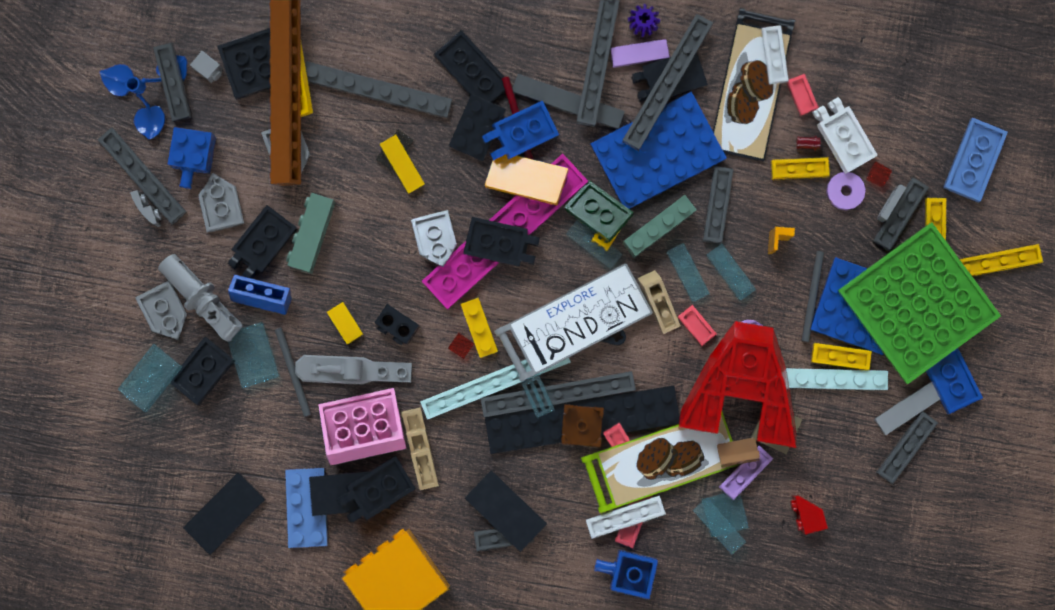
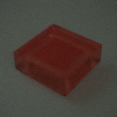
M875 161L866 180L883 188L892 170Z
M458 333L448 349L464 359L475 343Z

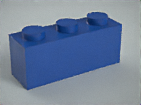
M235 274L228 290L232 302L284 315L287 314L292 300L290 288Z

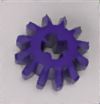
M643 4L642 9L637 5L636 11L631 10V16L628 17V22L631 23L629 28H636L634 34L636 35L640 31L642 37L645 36V32L648 35H652V30L657 31L658 26L656 24L660 23V19L656 18L659 13L653 12V6L646 9L647 4ZM643 17L646 18V23H642L641 19Z

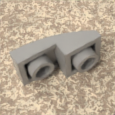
M138 190L130 192L135 205L142 215L153 225L161 226L160 220H162L160 211L151 205L146 206L149 204L146 195Z

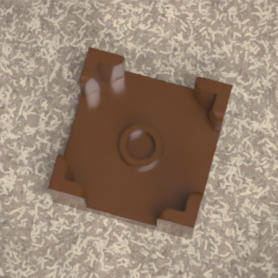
M564 405L561 444L601 447V427L604 408Z

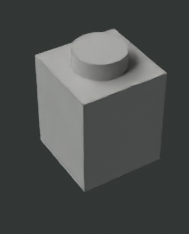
M203 51L190 64L196 72L210 83L218 80L222 75L221 71L223 68L220 64Z

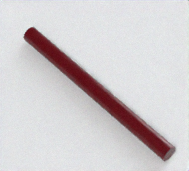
M507 76L503 77L502 81L513 115L519 112L510 78ZM530 149L523 152L525 158L533 160Z

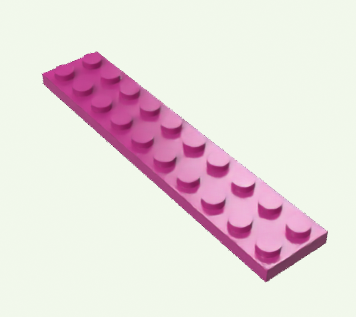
M562 153L551 163L568 168L569 170L558 205L516 195L490 221L528 229L527 235H531L573 197L588 180ZM466 241L451 254L444 267H436L422 280L423 284L447 310L499 264V262L464 255Z

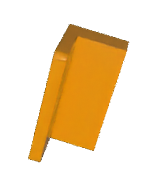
M774 227L769 232L768 254H773L778 250V240L788 241L794 237L795 228Z

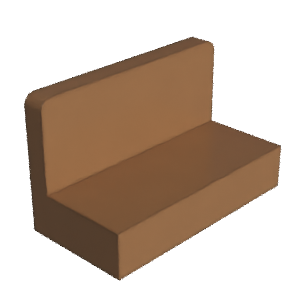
M755 438L717 445L721 468L760 461Z

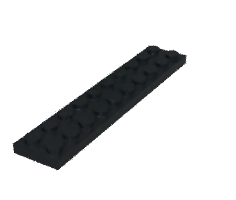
M673 385L485 417L490 454L561 443L564 405L604 408L601 436H604L602 432L618 423L621 424L625 432L679 424L680 416L675 386Z

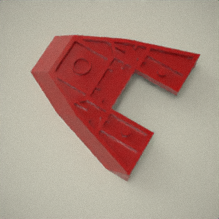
M735 321L709 356L681 408L678 428L718 434L724 396L762 402L756 441L796 448V425L787 370L774 328Z

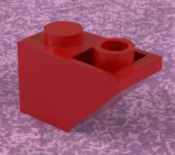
M792 495L793 500L790 501L793 512L797 514L798 519L795 522L798 531H801L802 534H809L828 529L823 509L799 495Z

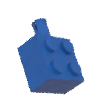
M174 127L167 165L173 169L182 170L179 187L191 189L195 172L210 174L216 136L213 133Z
M618 550L616 562L611 563L596 559L594 571L611 575V590L649 599L658 560Z

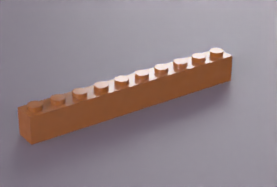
M270 0L271 184L279 186L301 185L300 0Z

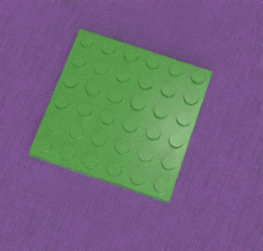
M932 222L837 290L905 384L912 382L1001 317L1000 313Z

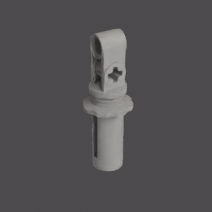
M176 254L168 256L160 263L158 270L187 300L184 307L188 311L195 309L198 316L203 317L222 339L231 341L243 326L220 302V298L212 293L215 286L211 282L204 285Z

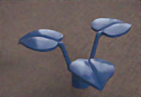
M177 55L184 82L187 75V59L184 56ZM123 64L101 70V79L105 87L112 94L125 96L130 91L135 93L145 104L146 108L138 110L135 114L134 124L137 130L148 139L155 138L164 127L165 114L159 106L150 108L142 93L146 89L145 83L161 82V76L155 79H139L134 76L131 68ZM157 66L156 72L160 76L159 68Z

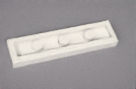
M656 496L586 519V523L593 539L666 514L660 496Z

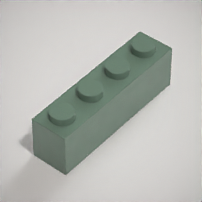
M311 193V196L306 198L304 204L306 211L304 215L300 216L298 223L300 229L293 237L292 244H294L292 251H289L286 259L290 268L309 274L313 273L336 203L333 199Z
M684 195L625 239L622 244L632 257L636 258L696 212V208Z

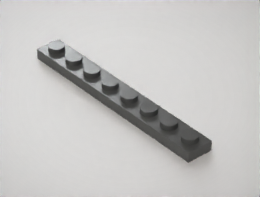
M600 0L577 124L595 127L619 0Z
M696 14L623 138V143L637 151L641 149L711 29L713 22Z
M308 61L305 63L309 83L448 118L452 99Z
M630 371L480 399L483 416L489 417L635 391L636 389L633 373Z

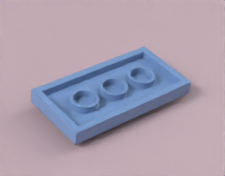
M971 118L943 188L973 201L980 202L1008 132Z
M325 468L285 470L288 548L328 546L327 515L312 516L309 477L324 476Z

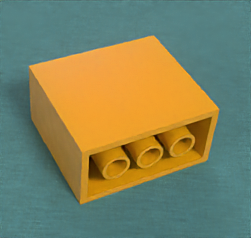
M404 529L400 530L392 536L394 540L391 543L388 540L376 548L378 550L377 553L373 554L370 552L360 560L362 564L358 566L355 563L344 571L346 576L342 578L364 610H421L450 587L410 529L406 532Z

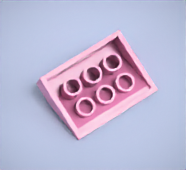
M394 388L319 404L325 450L330 465L407 449Z

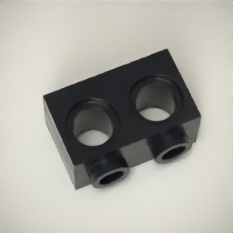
M386 304L374 322L378 325L377 330L385 335L387 332L394 336L392 340L401 346L403 343L408 345L420 328L419 324L389 304ZM386 316L393 317L392 325H384L383 320ZM403 326L409 328V334L405 337L399 334V330Z

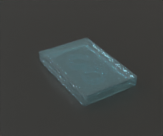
M263 322L241 328L233 339L228 341L232 357L236 360L234 364L243 389L280 377Z
M153 344L118 390L142 411L147 413L182 366L160 347Z

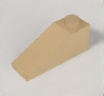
M654 270L639 277L640 286L662 333L665 334L680 327L662 278Z

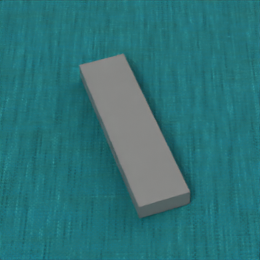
M930 381L874 419L884 435L889 434L940 400L933 383Z

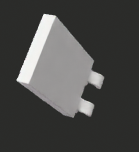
M839 97L827 104L829 109L835 113L833 116L830 117L824 106L813 111L814 117L820 121L817 124L818 129L845 174L878 156L851 108H844Z

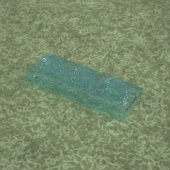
M720 244L706 255L739 301L756 290L723 244Z

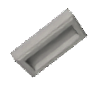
M900 184L894 188L877 216V220L883 223L888 219L906 187Z

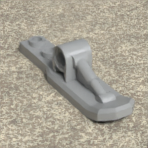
M303 355L296 361L295 374L303 382L366 384L372 381L411 382L412 363L373 362L364 357Z

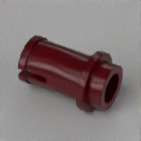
M797 136L796 149H813L816 151V149H820L821 139L817 138V136Z

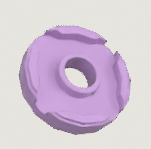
M842 172L831 178L827 185L826 193L833 206L841 210H849L862 202L865 197L864 182L856 174L851 172L845 174ZM843 186L850 188L851 193L849 196H844L841 193Z

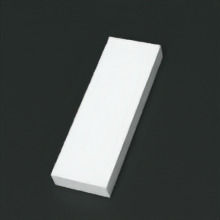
M781 25L762 28L769 85L787 83L789 80Z

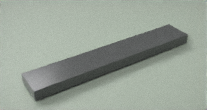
M520 74L517 75L512 88L514 94L537 102L543 100L545 105L578 116L581 101L580 95ZM600 103L596 123L618 130L625 111Z
M112 127L98 139L102 146L172 225L187 213Z

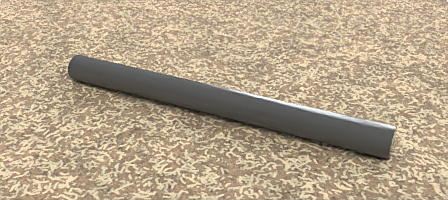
M816 251L801 340L803 342H809L810 329L824 252Z
M278 328L275 330L303 415L306 417L311 415L300 379L295 374V365L283 329Z

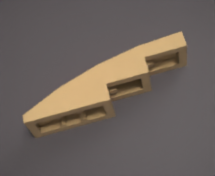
M421 407L403 411L402 417L419 489L424 490L437 487L439 484Z

